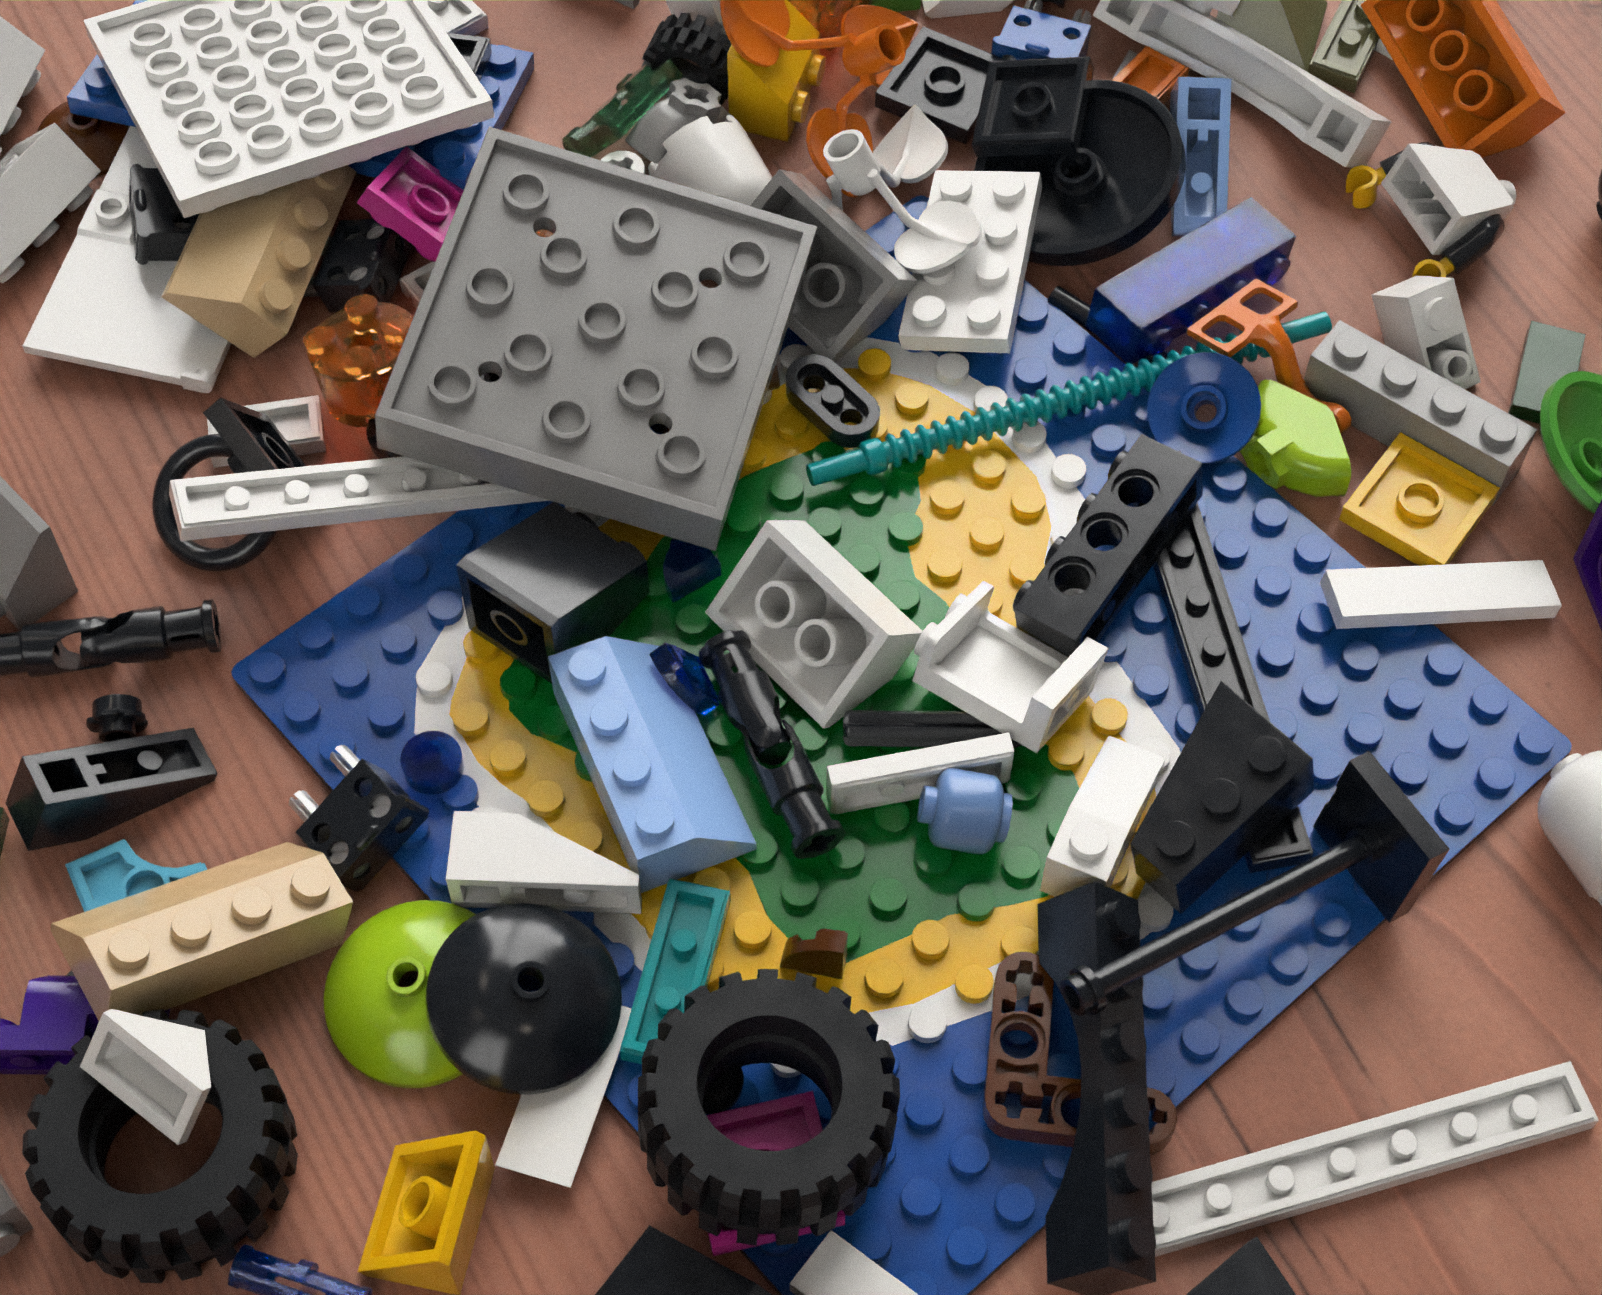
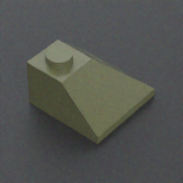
M1241 0L1232 16L1218 11L1216 18L1308 72L1328 3L1326 0Z

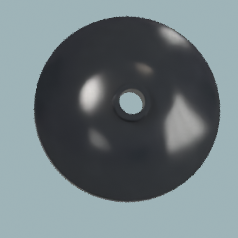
M516 903L482 911L463 922L449 935L438 950L432 963L427 980L425 1004L429 1026L436 1043L446 1058L461 1073L476 1083L496 1091L531 1095L553 1091L576 1081L600 1060L610 1045L618 1026L622 1005V992L619 975L610 953L601 940L586 925L569 914L551 907ZM524 975L534 976L540 982L541 988L535 992L524 991L518 984V978Z

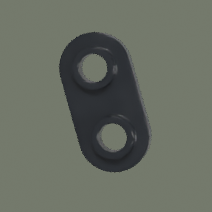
M812 354L802 356L790 364L786 372V395L789 402L828 439L842 447L856 448L859 447L862 441L876 437L880 421V408L877 401L836 362L826 356ZM811 388H816L821 391L817 393H811L807 390ZM853 422L857 425H846L845 423Z

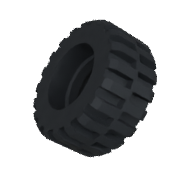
M758 969L757 979L742 981L741 973L735 972L719 977V988L711 993L706 986L701 985L687 994L684 1002V1013L677 1008L670 1009L658 1023V1039L655 1038L648 1041L642 1057V1076L638 1077L639 1141L641 1151L647 1153V1170L655 1186H668V1203L682 1216L688 1215L692 1209L698 1211V1228L715 1236L720 1234L723 1226L737 1230L736 1243L757 1246L758 1234H775L777 1246L798 1243L799 1229L810 1226L812 1233L815 1236H819L835 1228L839 1211L842 1210L845 1215L852 1216L865 1203L868 1188L877 1187L885 1171L888 1153L891 1152L900 1101L899 1078L893 1075L895 1065L893 1052L889 1042L882 1039L876 1041L879 1025L866 1010H860L856 1014L850 1011L852 997L835 986L831 987L828 993H825L816 988V977L799 972L796 974L795 981L778 979V969ZM750 1064H779L804 1074L822 1090L831 1106V1119L823 1131L802 1145L780 1151L754 1150L739 1145L721 1134L705 1115L703 1100L711 1085L728 1071L731 1072L734 1069Z
M164 1009L144 1011L142 1016L205 1030L211 1089L205 1102L218 1108L223 1118L218 1143L207 1162L186 1181L160 1192L149 1194L127 1193L114 1189L107 1183L105 1179V1162L109 1148L120 1129L137 1112L80 1067L91 1042L88 1035L71 1046L75 1056L66 1065L59 1061L55 1062L44 1077L50 1089L46 1096L37 1094L33 1097L27 1116L36 1129H29L23 1134L22 1149L23 1156L30 1164L25 1172L30 1190L40 1202V1209L73 1251L86 1262L95 1260L103 1272L121 1279L126 1277L130 1270H132L141 1283H162L165 1280V1271L175 1270L181 1281L202 1275L201 1264L208 1260L216 1258L222 1267L237 1258L239 1255L234 1246L246 1236L253 1242H256L269 1228L263 1216L268 1208L275 1211L282 1209L289 1194L283 1176L290 1177L295 1174L298 1153L292 1143L297 1137L294 1116L287 1104L286 1096L274 1070L270 1069L263 1052L252 1040H242L238 1029L221 1019L214 1021L210 1027L203 1013L182 1010L179 1012L177 1020H170Z

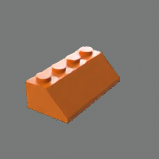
M1366 0L1360 5L1445 147L1471 150L1483 158L1523 145L1566 113L1496 0Z

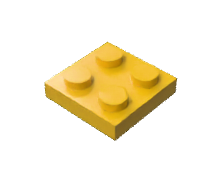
M1400 432L1345 503L1339 520L1418 566L1449 564L1495 501L1500 487Z

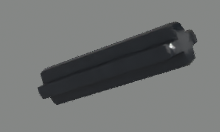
M849 710L845 712L843 718L844 743L848 746L933 747L1003 734L965 711ZM1011 739L1013 748L1021 746L1020 743Z

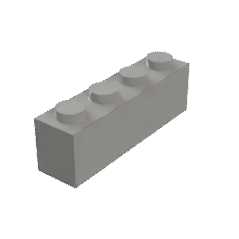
M1339 320L1310 355L1304 381L1310 392L1317 399L1342 405L1350 414L1352 419L1351 426L1388 447L1401 432L1500 487L1492 506L1521 469L1537 432L1536 428Z

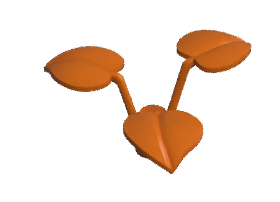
M720 0L722 22L730 43L742 58L756 66L769 67L774 65L778 60L780 48L790 52L844 47L842 53L844 67L851 75L859 76L860 80L839 100L836 105V111L831 108H822L812 115L806 132L807 148L816 168L826 179L834 175L823 155V149L828 140L837 133L850 129L860 131L873 153L871 132L866 120L859 114L847 113L848 107L867 87L872 85L880 87L893 67L903 62L906 50L911 43L918 23L884 7L858 5L852 7L844 14L841 22V37L791 41L785 38L790 28V17L784 0ZM843 189L841 190V192L848 197H858L851 194V192H847Z

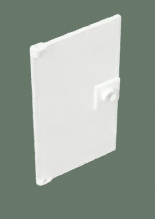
M130 126L100 188L96 190L78 226L73 244L26 337L23 349L28 354L181 385L183 389L210 393L231 343L161 297L178 261H148L145 265H140L135 261L129 205L130 168L134 164H140L142 168H157L137 128Z

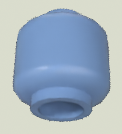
M948 768L940 773L934 787L923 786L919 799L917 821L928 824L930 842L938 848L972 854H985L992 849L995 842L1003 843L1007 837L1012 815V795L1004 793L1001 781L994 775Z

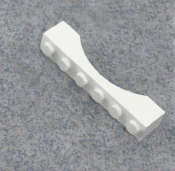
M1100 0L1093 13L1094 17L1129 38L1162 53L1207 78H1232L1231 92L1276 120L1302 142L1344 167L1366 166L1392 122L1209 14L1207 16L1190 8L1182 0Z

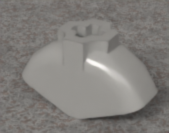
M687 78L671 82L666 99L658 102L638 120L625 141L645 158L658 164L667 153L663 142L680 128L705 116H708L712 124L725 122L726 116L731 114L719 103L722 94L709 84L695 83Z

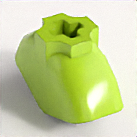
M1262 380L1258 385L1261 397L1260 421L1251 440L1239 451L1243 455L1247 467L1275 490L1284 485L1290 490L1314 497L1345 496L1351 480V463L1334 413L1327 405L1279 382Z

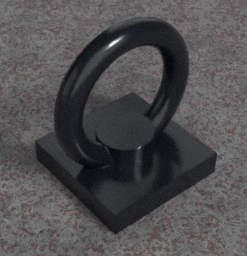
M219 398L203 412L219 434L198 437L177 449L166 461L157 477L152 500L156 529L166 547L184 563L207 571H226L247 564L268 547L277 531L247 534L237 543L224 548L205 547L193 540L180 541L169 496L170 480L183 479L196 464L217 456L229 457L227 462L234 474L306 466L267 415Z

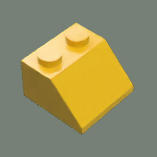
M784 0L790 17V28L785 38L791 41L820 39V32L788 0ZM731 44L727 53L729 113L740 122L746 132L788 142L796 122L803 123L806 119L810 105L809 92L812 86L819 87L822 82L826 67V57L819 55L820 49L788 52L780 48L778 60L774 65L760 67L742 58Z

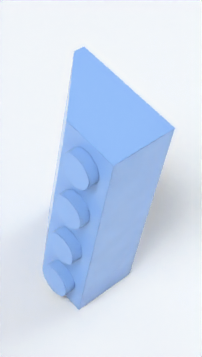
M604 636L548 656L554 695L631 871L639 874L641 893L667 884L669 878L677 880L757 849L755 839L665 647Z

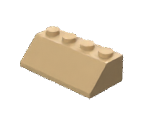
M346 165L322 173L315 178L303 179L272 189L262 195L251 196L217 207L213 211L200 213L161 297L255 358L288 334L356 171Z
M285 842L51 923V932L98 1021H100L103 1012L111 1009L141 1016L144 1011L168 1010L339 946L343 943L353 901L324 853Z

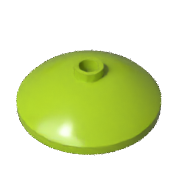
M419 900L406 902L387 908L372 916L345 940L338 950L327 975L324 990V1013L333 1042L349 1063L362 1074L382 1084L400 1088L431 1087L463 1075L446 1058L433 1037L426 1012V987L429 972L438 950L449 935L463 922L476 915L475 913L456 904L444 901ZM408 971L418 972V978L413 985L399 987V981L403 974Z

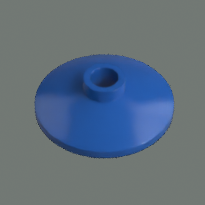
M1212 352L1190 354L1167 366L1155 380L1147 402L1148 423L1157 442L1176 451H1181L1182 454L1202 464H1212L1226 460L1242 450L1255 434L1261 416L1260 393L1249 371L1236 360ZM1205 404L1213 405L1217 410L1215 417L1208 422H1202L1196 418L1197 410Z

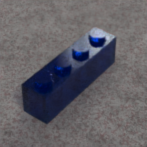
M1250 197L1096 287L1086 326L1126 363L1134 364L1149 354L1152 356L1160 354L1170 345L1172 340L1186 333L1187 328L1254 279H1258L1267 285L1277 283L1290 267L1291 261L1289 256L1296 235Z

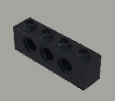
M1143 434L1139 436L1129 452L1121 451L1114 459L1108 473V480L1098 494H1089L1082 503L1075 526L1066 538L1060 536L1051 545L1045 559V567L1034 581L1027 580L1016 594L1013 602V611L1015 612L1017 628L1067 657L1087 637L1098 642L1202 497V463ZM1135 502H1140V503H1144V504H1145V505L1140 506V507H1131V506H1128V504L1135 503ZM1102 545H1111L1115 547L1107 551H1100L1095 549ZM1074 588L1084 590V592L1077 595H1066L1063 593Z

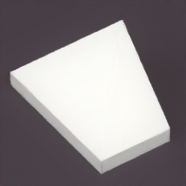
M114 1009L103 1012L80 1065L84 1071L177 1145L187 1142L211 1089L205 1030Z

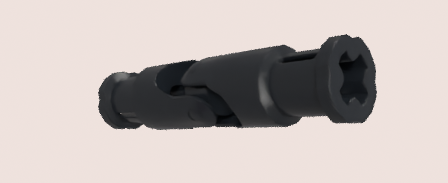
M211 599L204 600L202 606L196 608L166 611L164 607L159 606L131 610L112 618L93 616L25 624L21 631L0 634V676L27 672L33 678L99 668L110 665L113 662L143 663L170 659L172 652L208 648L211 653L221 652L222 639L217 607L214 600ZM81 632L80 654L68 651L63 646L61 639L70 634Z
M728 630L717 634L709 639L704 647L700 649L699 659L706 669L712 670L720 687L718 699L729 721L745 736L744 750L772 811L778 816H783L793 836L791 850L794 856L798 859L823 855L834 849L845 837V830L838 820L831 819L821 799L824 788L798 735H796L792 726L784 719L781 720L778 695L768 675L764 671L758 670L749 652L751 641L748 634L742 630ZM725 650L730 651L728 654L724 655ZM736 667L738 672L734 673L731 668ZM793 744L794 756L784 766L774 769H766L764 766L758 763L759 760L761 763H766L768 765L775 766L781 764L788 757Z

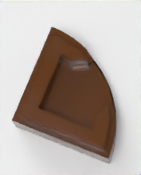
M819 929L816 932L815 939L802 940L798 934L794 935L785 943L780 967L842 979L847 960L848 933L841 930Z

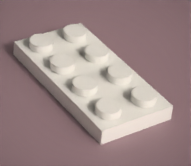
M935 170L927 207L937 201L945 200L965 204L972 209L982 226V237L976 246L971 247L969 253L951 265L935 272L925 274L912 273L918 282L908 293L898 335L902 350L1010 354L1042 191L1040 172Z

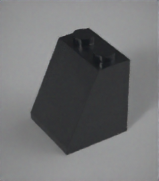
M556 502L549 504L465 555L456 564L469 629L551 684L552 679L548 656L604 636L609 637L650 592L647 560L634 545L627 541L617 542L600 531L595 522L584 513L578 511L572 513Z

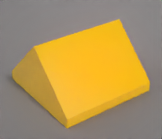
M475 1130L395 1145L357 1272L376 1279L454 1295L461 1294L495 1170L486 1135Z

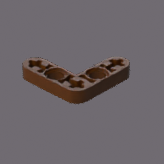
M1015 952L1005 957L999 964L995 976L983 1098L984 1120L989 1129L999 1137L1016 1141L1073 1147L1077 1128L1071 1127L1065 1122L1060 1108L1071 1099L1081 1098V1079L1047 1075L1054 980L1039 964V955L1030 952ZM1021 973L1030 975V983L1033 985L1029 994L1027 1012L1015 1011L1017 986L1014 983L1017 975ZM1021 1030L1033 1037L1037 1050L1027 1058L1016 1059L1003 1051L1000 1039L1007 1032ZM1147 1087L1151 1119L1154 1122L1160 1123L1155 1124L1152 1134H1149L1150 1155H1154L1164 1150L1171 1141L1177 1123V1113L1174 1104L1168 1096L1159 1090ZM1009 1093L1020 1095V1104L1024 1107H1029L1021 1110L1019 1118L1006 1117V1107L1001 1105L1005 1103ZM1044 1096L1053 1097L1048 1114L1049 1124L1040 1123L1043 1110L1041 1105Z

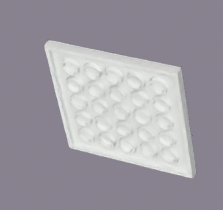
M148 0L84 20L88 37L184 218L210 212L217 207L251 196L262 195L272 189L303 179L315 178L322 173L355 162L367 161L374 156L401 147L416 145L423 140L457 129H465L475 123L494 118L492 99L424 0Z

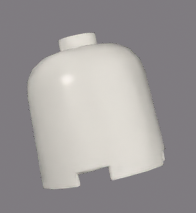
M727 115L725 122L712 124L708 116H705L683 126L663 142L667 153L657 164L652 161L648 166L650 176L748 206L753 203L773 178L746 131L733 115Z
M1601 750L1590 752L1583 756L1578 753L1572 754L1555 765L1550 773L1551 780L1545 786L1538 802V819L1545 836L1588 896L1595 900L1597 899L1602 906Z

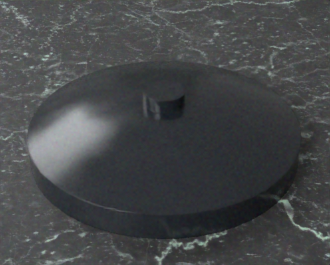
M1092 80L1078 153L978 157L974 171L1040 172L1042 191L1028 261L1049 266H1075L1114 256L1138 243L1153 231L1169 213L1181 191L1186 171V156L1177 123L1165 105L1145 90L1127 83L1112 80Z

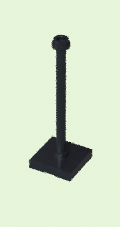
M1367 751L1348 762L1336 784L1337 788L1330 801L1324 805L1313 825L1330 849L1095 971H1092L1086 965H1079L1071 969L1068 977L1060 983L1063 999L1074 1014L1078 1016L1086 1013L1095 1015L1106 1008V995L1346 869L1390 923L1410 911L1450 849L1371 752Z

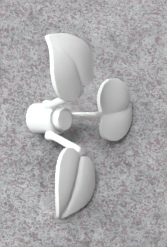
M916 104L895 124L873 153L863 134L854 129L837 133L824 146L823 155L834 175L827 178L826 182L831 189L832 202L843 211L842 189L851 192L855 196H862L876 188L900 220L910 228L897 239L894 246L897 262L908 272L925 274L945 268L969 253L971 247L976 246L982 237V226L972 209L965 204L951 200L937 201L929 205L917 220L907 212L888 187L896 188L901 181L904 183H917L927 178L941 166L948 154V142L944 134L927 118Z

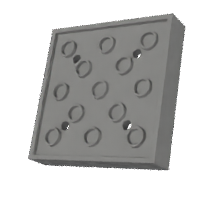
M489 126L376 411L377 448L716 551L809 264L817 226ZM545 229L551 231L553 235L541 237L535 232ZM713 280L718 286L708 288L702 285L701 281ZM485 373H495L500 378L494 382H486L480 377ZM655 424H662L670 431L665 434H657L650 427Z

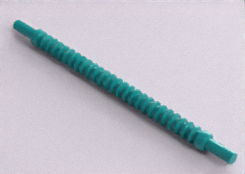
M1325 311L1281 324L1292 344L1327 334L1332 330L1331 319ZM1228 333L1225 336L1224 342L1218 337L1213 339L1220 343H1228L1237 336L1234 333ZM1199 342L1195 350L1191 346H1184L1181 354L1175 350H1170L1167 353L1166 359L1162 355L1156 354L1152 359V363L1147 359H1141L1137 367L1131 363H1126L1122 372L1115 367L1109 370L1108 376L1103 372H1097L1092 381L1089 377L1082 376L1078 385L1071 380L1065 383L1064 389H1061L1058 385H1052L1048 394L1042 389H1038L1035 392L1034 398L1024 393L1018 403L1013 398H1008L1004 407L996 402L992 403L990 411H986L983 407H978L974 416L967 411H963L960 420H956L953 416H948L944 425H941L937 420H933L930 424V429H926L923 425L919 424L913 434L909 430L903 429L900 432L899 438H895L890 433L886 435L884 442H881L878 438H871L862 441L857 450L806 464L807 476L812 486L863 471L872 476L885 472L890 463L894 467L899 468L902 465V459L905 458L910 463H915L918 454H922L924 458L929 459L935 449L940 454H945L949 445L959 450L963 445V441H967L970 445H975L979 436L989 441L993 436V432H997L1000 436H1005L1009 427L1019 432L1023 427V423H1026L1029 427H1035L1039 418L1045 423H1049L1052 420L1053 414L1063 419L1067 416L1068 410L1079 414L1082 411L1083 405L1090 410L1096 408L1097 401H1100L1103 405H1109L1113 396L1119 401H1123L1126 398L1127 392L1137 397L1141 393L1142 388L1150 392L1157 377L1174 361L1194 353L1217 352ZM1249 343L1230 358L1242 364L1243 358L1249 362H1254L1258 354L1263 358H1268L1270 355L1264 348Z

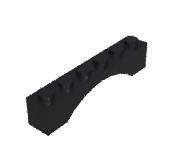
M1096 881L1037 904L1039 964L1055 981L1060 992V983L1068 977L1071 969L1079 965H1086L1092 971H1095L1140 947L1141 920L1138 900ZM1143 976L1106 995V1008L1095 1015L1086 1013L1078 1016L1069 1009L1078 1038L1082 1072L1080 1113L1073 1149L1061 1185L1045 1216L1047 1284L1083 1295H1107L1156 1282V1238L1153 1225V1172L1150 1161L1148 1119L1150 1108L1147 1098L1145 1056L1147 1045L1144 1035Z

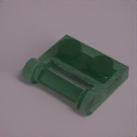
M670 59L653 70L645 64L634 74H627L617 84V92L600 106L581 128L574 127L562 139L565 150L592 157L620 140L669 90L671 82L679 80L683 74Z

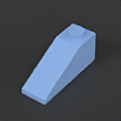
M1178 77L1170 93V113L1177 123L1186 156L1184 182L1176 202L1171 208L1172 236L1226 237L1232 78Z

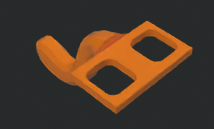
M1254 279L1187 328L1188 336L1217 353L1232 357L1249 343L1264 348L1272 359L1277 382L1327 405L1334 413L1341 435L1351 426L1352 419L1349 412L1342 405L1317 399L1310 392L1302 377L1294 347L1280 323L1281 319L1298 308V301L1258 279ZM1260 293L1281 303V305L1265 315L1258 314L1242 304L1255 294ZM1221 321L1227 322L1243 331V333L1228 343H1220L1203 332Z

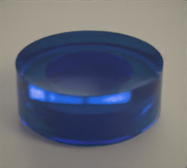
M426 731L417 734L405 744L401 752L400 762L404 778L408 785L419 793L427 795L444 793L452 789L463 775L464 760L461 748L452 736L444 732Z

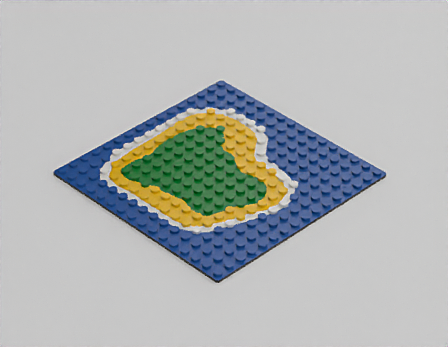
M922 195L916 196L903 204V207L913 218L918 220L927 208L929 198ZM893 211L865 232L896 260L894 253L895 243L910 228ZM1025 279L1010 354L902 350L898 335L906 304V296L881 326L836 361L846 373L877 401L880 408L879 430L875 438L880 439L881 442L885 441L888 433L893 434L895 438H899L900 432L903 429H907L913 434L919 424L923 425L926 429H930V424L933 420H937L941 425H944L948 416H953L956 420H960L963 411H967L974 416L978 407H983L986 411H990V406L994 402L1004 407L1008 398H1013L1018 403L1024 393L1034 398L1035 392L1038 389H1042L1048 394L1052 385H1058L1061 389H1064L1065 383L1068 380L1078 385L1082 376H1087L1092 381L1097 372H1103L1108 376L1109 370L1112 367L1118 368L1122 372L1125 363L1061 309L1049 303L1048 298ZM788 327L776 363L780 378V388L769 390L766 393L716 551L560 503L558 504L572 513L576 511L584 513L595 522L600 531L617 542L627 541L631 543L647 560L650 592L609 637L665 647L757 844L756 850L677 879L730 891L731 901L707 989L710 993L719 988V977L735 972L741 973L742 981L757 979L758 969H778V979L795 981L798 972L816 977L817 989L828 993L831 987L835 986L851 996L850 1011L856 1014L860 1010H866L879 1025L876 1041L882 1039L889 1042L895 1058L893 1075L899 1078L900 1101L891 1152L888 1153L885 1171L877 1187L868 1188L865 1203L852 1216L845 1215V1225L831 1230L918 1295H971L1046 1227L1045 1216L1061 1185L1073 1147L1016 1141L999 1137L989 1129L984 1120L983 1098L993 988L998 966L1005 957L1015 952H1030L1039 955L1037 904L1054 898V896L1040 891L1046 858L1074 797L1107 737L1112 736L1166 758L1132 836V841L1200 719L1199 710L1153 565L1098 641V643L1109 649L1090 695L1037 753L1023 745L1014 748L1010 780L1006 783H1001L1004 793L1012 795L1013 802L1008 834L1003 843L995 842L992 849L985 854H972L934 846L930 842L928 835V824L917 821L919 799L835 815L834 813L831 814L826 797L827 766L927 747L848 746L844 743L843 739L844 717L831 727L822 728L768 675L779 698L781 720L784 719L792 726L796 735H798L824 788L821 799L831 819L838 820L845 830V837L829 852L815 858H796L791 850L793 836L783 816H778L772 811L744 750L745 736L729 721L718 699L720 687L712 670L706 669L699 659V651L704 647L705 643L717 634L724 632L705 611L767 520L806 521L922 631L931 622L937 625L945 619L946 613L955 598L961 593L968 596L982 581L994 586L988 611L1017 628L1015 612L1013 611V602L1016 594L1027 580L1034 581L1045 567V559L1053 542L1060 536L1066 538L1075 526L1079 509L1086 497L1091 493L1098 494L1108 480V473L1116 456L1123 450L1129 452L1141 434L1157 441L1151 432L1147 418V402L1150 392L1142 388L1141 393L1137 397L1127 392L1126 398L1123 401H1119L1113 396L1109 405H1103L1100 401H1097V406L1093 410L1083 405L1082 411L1079 414L1068 410L1067 416L1063 419L1053 414L1052 420L1049 423H1045L1039 418L1035 427H1029L1026 423H1023V427L1019 432L1009 427L1005 436H1000L997 432H993V436L989 441L979 436L975 445H970L967 441H963V445L959 450L949 445L945 454H940L935 449L929 459L924 458L922 454H918L915 463H910L905 458L902 459V465L899 468L894 467L890 463L885 472L871 476L866 471L812 486L807 476L806 464L859 449V447L847 448L833 443L789 402L786 395V372L793 361L802 356L818 354ZM811 388V389H808L807 391H808V392H811V393H817V392H820L821 390L816 389V388ZM853 422L845 423L846 425H857ZM660 424L650 427L653 432L662 434ZM1235 456L1217 463L1202 464L1203 495L1197 503L1269 720L1313 758L1314 791L1298 805L1313 850L1312 858L1330 849L1314 829L1315 821L1324 805L1330 801L1337 788L1336 784L1348 762L1370 751L1450 849L1429 880L1431 881L1551 773L1557 763L1569 755L1572 748L1570 740L1433 624L1336 629L1320 584L1326 570L1366 567ZM550 500L459 510L245 657L231 671L233 680L239 689L331 792L345 776L330 760L331 752L339 754L335 748L345 745L359 760L364 759L386 770L411 799L429 808L428 818L391 858L427 900L452 903L446 883V872L454 811H472L478 807H496L507 813H518L631 870L556 700L553 685L470 630L468 626L456 564L465 555L553 503ZM1102 545L1095 549L1100 551H1107L1115 547L1111 545ZM1074 588L1063 593L1066 595H1077L1084 592V590ZM914 649L889 682L853 709L963 711L912 681L920 656L914 653ZM725 650L724 655L728 654L730 651ZM755 662V664H756L758 670L764 671V670ZM736 667L731 668L734 673L738 672ZM793 744L788 757L781 764L775 766L768 765L766 763H761L759 760L758 763L764 766L766 769H774L784 766L794 756ZM1129 843L1110 888L1138 900L1141 920V947L1297 865L1250 873L1245 856H1243L1180 914L1136 874L1132 849ZM1347 869L1143 976L1144 986L1142 993L1144 1035L1147 1045L1145 1053L1147 1087L1161 1091L1171 1099L1176 1109L1179 1108L1386 921V918ZM667 884L641 893V914L562 911L586 925L607 948L620 979L622 992L621 1006L628 1008L633 1006ZM463 907L475 914L490 909ZM819 929L845 931V933H848V943L843 978L837 979L780 967L786 941L797 934L802 940L815 939L816 932ZM1021 973L1017 975L1014 983L1017 986L1015 1011L1027 1012L1029 994L1033 985L1030 983V975ZM524 975L518 978V984L524 991L535 992L541 988L540 982L534 976ZM1054 981L1047 1075L1081 1079L1082 1072L1077 1034L1069 1007ZM1021 1030L1007 1032L1000 1039L1003 1051L1016 1059L1027 1058L1037 1050L1033 1037ZM619 1052L603 1098L639 1137L638 1077L642 1076V1064L621 1060ZM772 1063L750 1064L741 1067L744 1076L743 1091L738 1101L728 1110L813 1091L822 1129L824 1130L831 1119L830 1103L822 1090L804 1074L790 1067ZM1015 1093L1007 1094L1005 1103L1001 1104L1006 1107V1117L1013 1119L1019 1118L1023 1108H1029L1020 1104V1095ZM1051 1096L1043 1097L1040 1123L1049 1124L1048 1114L1053 1099ZM1071 1099L1060 1108L1061 1115L1066 1123L1071 1127L1077 1128L1080 1099ZM1151 1111L1148 1117L1149 1134L1153 1131L1155 1124H1160L1152 1121ZM831 1230L819 1236H815L813 1233L798 1236V1243L777 1246L776 1242L743 1249L740 1252L779 1295H795L790 1291V1282Z

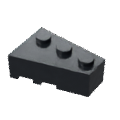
M1220 681L1130 843L1136 874L1175 910L1182 914L1314 791L1313 758L1224 682Z

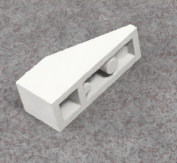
M1112 736L1107 737L1074 797L1047 855L1040 891L1056 897L1093 881L1109 888L1111 887L1162 770L1165 757Z
M489 806L478 807L472 811H454L446 872V883L452 904L461 907L493 908L506 904L528 903L544 905L560 911L641 914L642 897L639 874L518 813H507L502 809Z

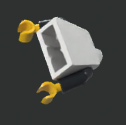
M1429 142L1408 144L1403 151L1380 161L1381 167L1376 170L1369 166L1360 165L1352 168L1347 175L1346 193L1353 192L1352 205L1355 208L1361 209L1371 206L1377 198V186L1382 184L1431 254H1441L1443 259L1440 261L1433 259L1420 261L1415 266L1412 277L1417 275L1446 277L1452 271L1459 274L1485 255L1502 235L1505 227L1503 220L1512 210L1516 201L1514 185L1507 180H1498L1479 154L1471 150L1439 147Z

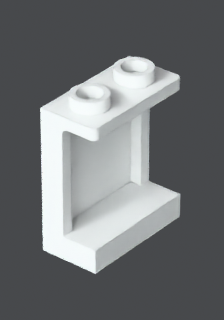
M982 581L968 596L961 593L955 598L946 613L945 619L937 625L931 622L923 630L914 649V653L920 656L912 681L997 731L1009 733L1011 739L1037 753L1093 691L1109 648L1087 637L1069 657L1061 654L991 614L988 611V605L994 586Z

